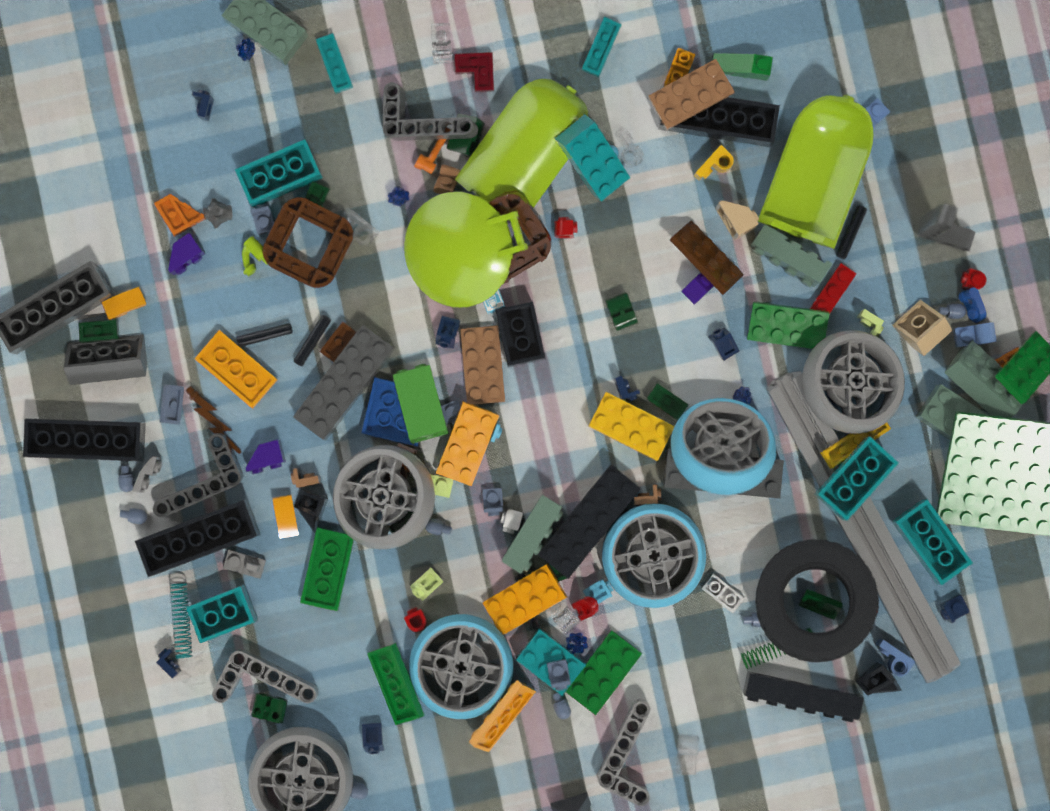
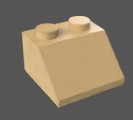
M723 200L715 207L734 241L754 230L759 224L756 212L754 210L751 211L749 207Z
M919 300L892 325L906 342L923 356L952 331L946 318L922 300Z

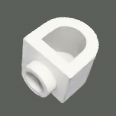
M511 509L503 512L501 523H504L503 531L514 534V530L519 532L523 512Z

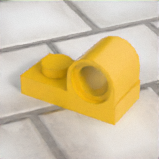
M720 145L696 171L694 177L699 181L702 177L706 179L713 172L712 167L720 173L729 171L734 162L733 156L726 148ZM719 159H727L728 166H721Z

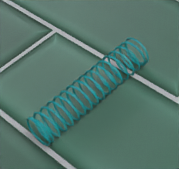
M187 583L170 584V586H174L170 587V589H183L172 591L170 593H185L181 595L171 596V598H184L179 600H173L171 602H186L182 604L172 605L171 607L184 608L174 609L171 611H187L182 609H186V607H189L187 605H184L189 602L181 600L188 599V597L183 596L187 595L188 593L180 592L188 589L186 587H182L186 586ZM188 611L183 613L172 614V616H185L181 618H175L172 620H188L184 622L173 623V625H186L182 627H176L173 629H189L173 633L187 634L183 636H177L174 638H189L186 640L175 641L174 643L188 644L178 645L174 647H190L187 649L176 650L175 652L189 653L175 655V658H188L193 656L187 655L193 652L189 650L192 648V646H186L192 643L188 641L191 640V637H185L191 635V633L187 632L191 629L184 628L190 626L189 623H186L189 622L190 619H183L189 617L188 614H185L188 613Z

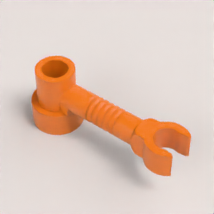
M446 127V130H445V131H446V133H447V132H450L451 130ZM438 139L428 157L420 154L414 167L420 171L422 169L432 174L437 165L434 161L447 139Z

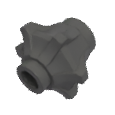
M212 198L210 205L203 210L204 219L209 220L214 229L227 220H232L231 205L220 203L215 198Z

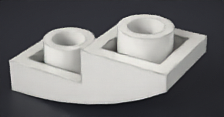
M715 574L710 577L702 590L733 614L745 600L744 597Z

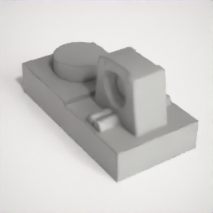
M228 550L223 569L261 579L266 560Z

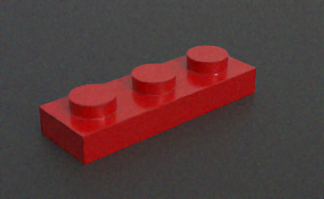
M840 263L809 309L831 313L857 273Z

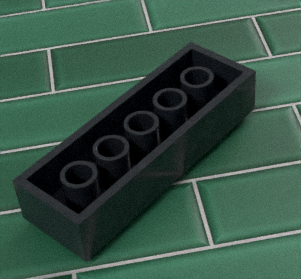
M727 97L669 130L665 129L660 120L658 130L772 147L775 140L780 105Z
M25 418L23 457L144 461L146 423Z
M610 464L537 555L569 579L641 488Z
M247 499L135 541L146 574L148 577L258 537L261 534Z

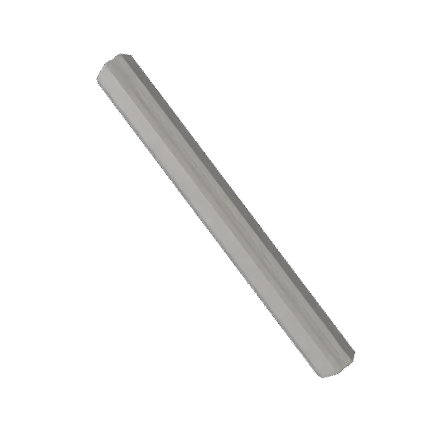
M800 371L786 373L780 378L773 380L766 390L816 482L821 487L842 463L830 469L820 452L839 441L834 430L820 421L808 406L802 387L803 373ZM870 496L847 521H842L834 513L856 555H859L872 572L877 585L878 596L913 660L916 661L915 663L926 684L937 681L954 671L961 663Z

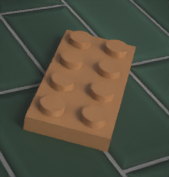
M714 59L648 95V98L665 129L669 130L733 95L735 91L717 59Z
M499 326L460 329L467 403L477 405L505 402Z

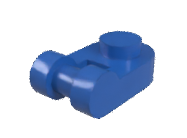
M970 288L959 293V300L964 303L969 319L975 323L985 320L987 313L978 289Z

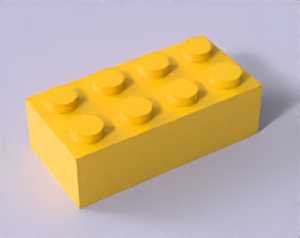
M605 392L588 425L589 428L655 461H658L675 427L608 392Z

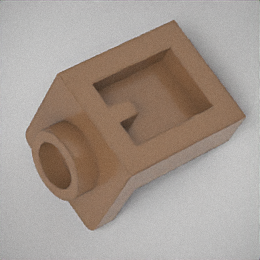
M443 164L433 192L438 194L454 192L457 186L455 178L460 170Z
M294 468L293 473H291L292 484H296V488L321 484L320 476H315V473L304 474L303 479H301L299 468Z
M654 484L653 496H649V493H638V497H634V506L658 504V500H661V489H657V484Z

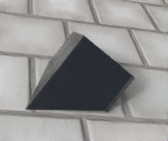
M300 489L294 507L298 509L316 534L328 498Z
M879 662L872 665L855 681L867 696L874 693L902 691L895 678Z
M586 792L552 802L550 805L552 811H589L591 802Z

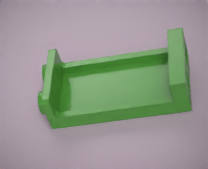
M420 364L412 370L402 369L397 371V374L393 375L410 442L414 444L449 434L431 366Z

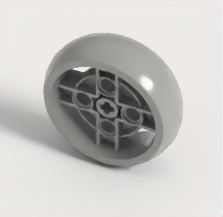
M847 330L827 336L813 348L804 365L802 387L808 406L824 424L844 433H866L881 427L896 413L904 395L905 377L898 356L886 342L864 331ZM841 346V356L831 363L828 370L821 369L827 354L835 347ZM865 351L876 360V362L882 370V373H880V370L877 367V365L870 358L865 356ZM851 359L855 361V367L851 364ZM833 377L837 379V385L833 383ZM869 379L873 380L874 387L870 385ZM823 391H827L830 399L842 408V413L830 404ZM879 394H885L878 411L873 416L866 418V408L877 399ZM851 397L855 398L856 405L851 402Z
M392 445L373 446L355 454L340 470L333 489V507L340 526L353 540L372 549H393L409 543L424 530L434 509L435 489L428 469L413 453ZM379 460L377 470L366 474L359 483H355L359 474L368 465ZM402 463L412 472L418 494L412 493L408 481L400 474ZM389 473L391 479L386 483L385 476ZM368 489L369 494L364 499L363 492ZM382 494H383V495H386V499H385V500H384V499H381V495H382ZM401 496H404L405 502L403 505L399 504V499ZM351 500L356 501L358 511L367 520L365 530L358 524L353 515ZM381 511L383 517L378 521L377 514ZM408 511L414 512L404 527L388 535L390 525L403 519Z
M310 727L288 728L268 738L255 753L249 770V792L257 811H280L269 800L264 786L273 787L278 799L288 806L287 811H307V808L319 803L326 793L335 794L336 797L324 811H343L352 793V766L344 748L329 734ZM295 742V750L283 756L276 766L265 765L276 749L284 744ZM315 745L324 749L332 757L337 766L338 773L329 772L324 761L314 754ZM299 756H305L308 759V764H301L298 759ZM283 773L286 776V781H279L277 774ZM300 775H302V779L306 780L302 784L300 780L296 779ZM323 778L325 785L318 786L315 779ZM294 796H302L303 803H296Z

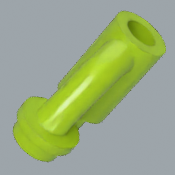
M251 236L244 242L242 249V260L245 268L243 274L248 277L257 270L254 263L250 264V253L259 262L263 261L268 265L263 257V246L254 236Z

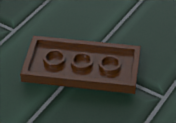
M692 221L688 222L670 239L677 249L722 295L744 276L740 269L727 258L726 254Z

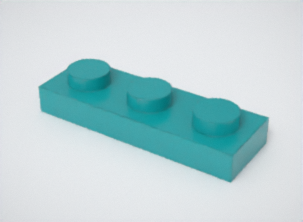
M606 17L603 18L582 71L598 78L600 77L621 28V23Z
M334 33L315 39L335 94L353 88Z

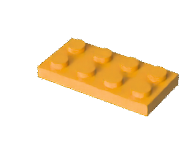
M221 330L213 336L194 358L252 409L278 381L276 377Z
M463 401L437 466L436 474L472 486L499 414Z
M546 564L482 603L497 629L504 635L567 598V595L549 564Z
M518 680L512 683L506 695L498 700L492 713H489L484 718V723L481 727L473 732L469 743L475 748L489 752L536 691Z

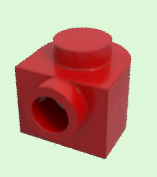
M559 217L558 221L554 222L555 238H574V233H578L577 221L570 220L569 217Z
M972 268L967 269L966 272L964 271L961 277L962 289L966 290L970 288L979 290L987 282L983 272Z
M417 607L406 611L407 616L404 617L408 628L414 632L423 630L427 624V617L423 609L418 610Z

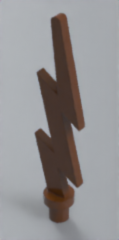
M192 386L185 390L190 396L189 399L191 401L194 400L203 407L194 408L193 410L215 426L214 428H208L214 434L223 433L224 435L226 434L223 431H233L209 412L218 409L199 396L200 393L198 391H195ZM226 435L231 448L240 454L242 451Z

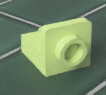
M863 309L857 316L861 320V324L868 328L873 327L870 334L878 337L883 331L884 327L882 324L884 320L866 309Z
M430 474L434 484L435 495L450 498L454 480Z
M430 568L410 587L412 593L423 601L443 583V580Z

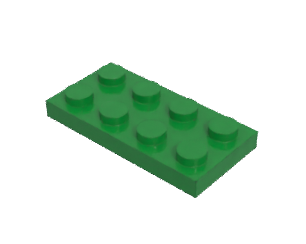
M753 301L747 340L813 349L826 337L830 313L828 311Z
M1035 331L995 375L997 380L1021 405L1032 396L1050 374V344Z
M317 528L300 603L333 611L339 610L354 540L347 534Z
M611 630L587 661L586 666L566 690V693L594 715H597L642 653Z
M396 643L368 652V658L395 725L425 716Z

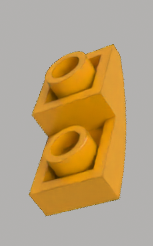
M678 48L663 86L665 87L687 75L696 54Z
M136 287L109 298L101 304L108 320H112L126 315L132 310L146 306V301L140 288Z
M292 495L272 498L279 538L299 535Z

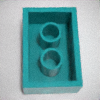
M245 585L186 607L200 644L258 621Z
M540 627L516 657L520 664L550 687L548 662L566 659L571 684L586 666L584 661ZM552 688V689H554L557 693H559L561 696H563V694H564V693L566 692V690H567V689L556 690V688Z

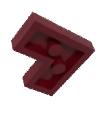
M493 52L455 54V74H474L475 92H494Z

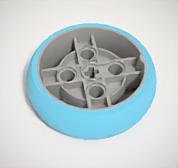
M715 398L699 402L683 413L672 432L671 452L678 470L691 484L710 493L731 495L748 491L765 479L775 461L776 441L767 420L753 407L733 399ZM693 430L697 435L694 441L695 448L690 450L685 437ZM755 442L761 452V458L756 463L750 458L752 455V444Z
M643 504L624 512L611 525L602 547V563L609 583L620 596L638 606L661 608L683 600L695 589L705 569L706 548L700 530L685 513L664 504ZM655 517L674 522L686 533L689 539L678 541L673 533L664 528L657 527ZM637 521L639 531L629 540L625 553L615 555L620 536L627 527ZM649 531L655 534V539L652 542L645 540V534ZM672 546L678 549V553L674 557L668 555V549ZM653 550H655V553H659L655 561L652 558L649 559V555L652 554ZM634 554L640 556V563L637 565L630 563V557ZM692 557L691 568L686 578L676 588L671 590L669 580L678 573L682 560ZM657 569L663 571V577L660 580H656L653 577V573ZM630 571L639 581L651 584L653 594H646L635 590L625 582L620 573Z
M450 615L436 620L418 636L410 654L409 674L416 694L432 711L448 718L470 719L487 713L496 706L499 699L505 696L513 677V656L503 634L490 622L473 615ZM460 628L458 638L445 642L437 651L427 649L429 644L441 633L450 629ZM478 632L492 642L498 653L500 665L490 663L487 652L476 642ZM468 643L471 646V650L467 653L462 652L460 645ZM439 658H445L448 662V665L446 667H440L437 664V660ZM464 662V666L467 669L463 668V671H459V667L456 664ZM483 666L486 672L484 675L479 676L475 673V668ZM423 669L433 670L436 682L446 691L445 701L437 697L428 687ZM454 681H460L462 683V689L454 690L452 688V683ZM485 682L496 684L492 691L480 701L462 705L464 695L478 691Z

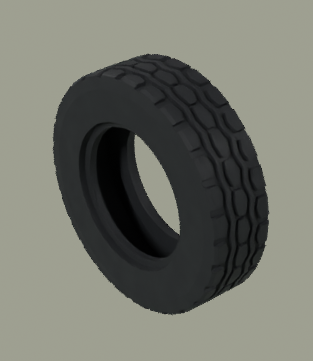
M808 539L786 546L766 564L756 589V612L765 635L780 651L782 650L785 654L806 662H828L848 655L868 636L876 621L879 596L872 572L859 555L854 554V551L834 541ZM807 570H823L837 577L844 585L849 597V609L845 620L835 629L823 633L809 632L794 624L787 615L783 602L785 587L794 576Z

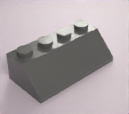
M144 334L119 337V340L68 343L63 368L69 385L145 377L147 356Z

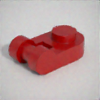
M586 596L571 604L573 609L577 610L580 621L592 617L599 610L597 600L590 596Z

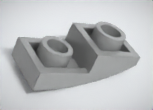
M153 456L148 460L135 481L133 491L144 493L148 489L150 483L148 475L156 476L160 472L162 467L161 457Z

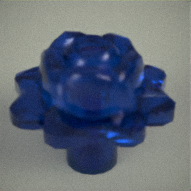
M250 38L242 39L241 43L236 46L237 56L241 57L242 61L251 60L255 53V43L251 42Z
M399 186L394 187L392 193H388V202L393 203L394 206H402L406 201L410 200L409 191H405V189Z
M741 386L739 389H736L732 397L733 400L750 404L752 402L750 388Z
M581 632L577 634L570 633L569 637L565 639L567 643L566 649L571 650L572 654L583 653L584 649L588 648L587 637L583 636Z

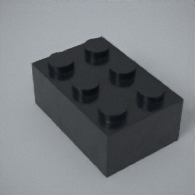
M533 301L495 310L508 368L546 359Z

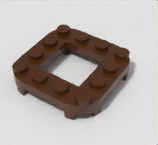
M518 191L502 193L489 201L490 205L501 215L518 211L519 225L530 241L528 249L513 254L509 268L510 272L504 284L538 262H543L547 258L552 246L549 232L528 200Z
M292 198L283 205L264 243L263 257L266 263L273 269L310 287L321 288L331 283L335 278L343 258L352 243L353 229L349 221L344 217L306 198ZM299 217L333 234L317 268L282 252Z

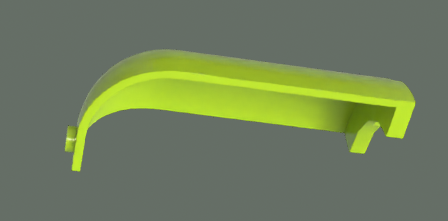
M538 79L527 83L508 102L455 180L466 190L473 192L488 202L502 193L518 191L534 208L568 160L555 138L583 115L588 116L586 104L575 95L577 91L569 85L565 88L560 83L551 79Z
M843 95V97L823 96L809 103L800 112L791 129L757 222L766 224L776 230H783L788 232L787 234L800 239L805 238L815 244L832 249L835 248L873 144L871 117L863 106L854 102L855 98L848 95Z

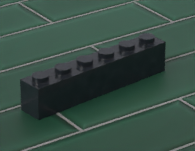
M747 671L743 694L750 701L766 700V704L777 706L780 703L784 704L787 709L796 710L797 707L803 708L804 712L815 714L816 711L822 712L823 716L828 718H834L836 715L842 717V720L847 722L860 720L864 697L861 695Z

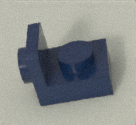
M192 91L191 95L195 99L201 100L197 104V116L201 120L209 121L214 99L207 91Z
M442 316L435 344L443 348H454L460 320Z
M725 328L715 330L708 337L723 361L740 352L731 333Z
M621 375L613 379L620 399H626V402L638 399L636 395L640 394V390L628 393L627 390L630 389L626 378L623 379Z
M960 594L939 605L941 608L939 612L943 620H947L949 623L956 622V619L970 612Z
M173 647L162 650L158 655L160 659L156 662L172 679L181 672L179 664L173 659H168L175 651Z
M382 723L362 724L363 748L368 754H378L380 751H384Z

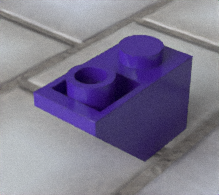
M188 233L173 243L168 271L173 275L184 273L187 270V266L192 263L193 265L197 264L203 259L202 256L205 255V252L192 234Z
M699 273L681 292L695 305L714 286L702 273Z
M281 440L259 444L245 468L246 472L252 471L253 475L264 472L263 468L270 467L271 470L282 467L281 463L286 462Z

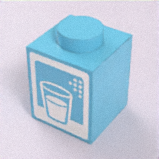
M499 289L491 298L483 302L487 314L496 312V309L505 308Z

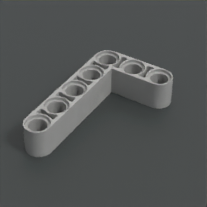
M239 649L230 656L213 689L212 697L218 703H224L230 699L244 672L304 703L313 702L317 698L319 691L314 684L245 649ZM240 653L244 656V663L237 662V654ZM254 662L261 664V672H256L253 669ZM228 671H233L235 673V680L232 681L228 679ZM271 671H276L279 674L277 681L271 679ZM287 681H295L296 689L288 688ZM220 688L226 690V698L219 696L218 691ZM305 689L313 691L314 695L312 698H307L304 695Z
M637 699L632 703L597 773V780L601 787L638 806H644L649 802L650 795L647 788L619 773L650 713V706L644 699ZM637 705H646V710L643 713L636 712ZM635 721L637 728L629 730L627 729V724ZM621 739L629 741L625 748L620 747L618 742ZM618 756L620 762L617 765H612L609 762L611 757ZM605 773L611 775V779L608 782L601 781V776ZM622 782L629 785L625 791L618 789V785ZM639 791L646 793L645 798L642 800L635 798L636 793Z

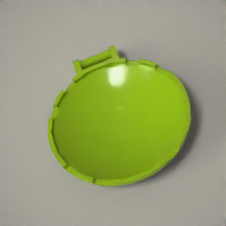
M448 192L435 196L425 202L412 217L407 228L404 243L406 264L416 285L432 300L450 307H470L491 298L508 277L513 253L528 249L518 222V211L501 215L485 199L466 192ZM507 220H510L514 232V236L517 243V246L515 247L513 244Z

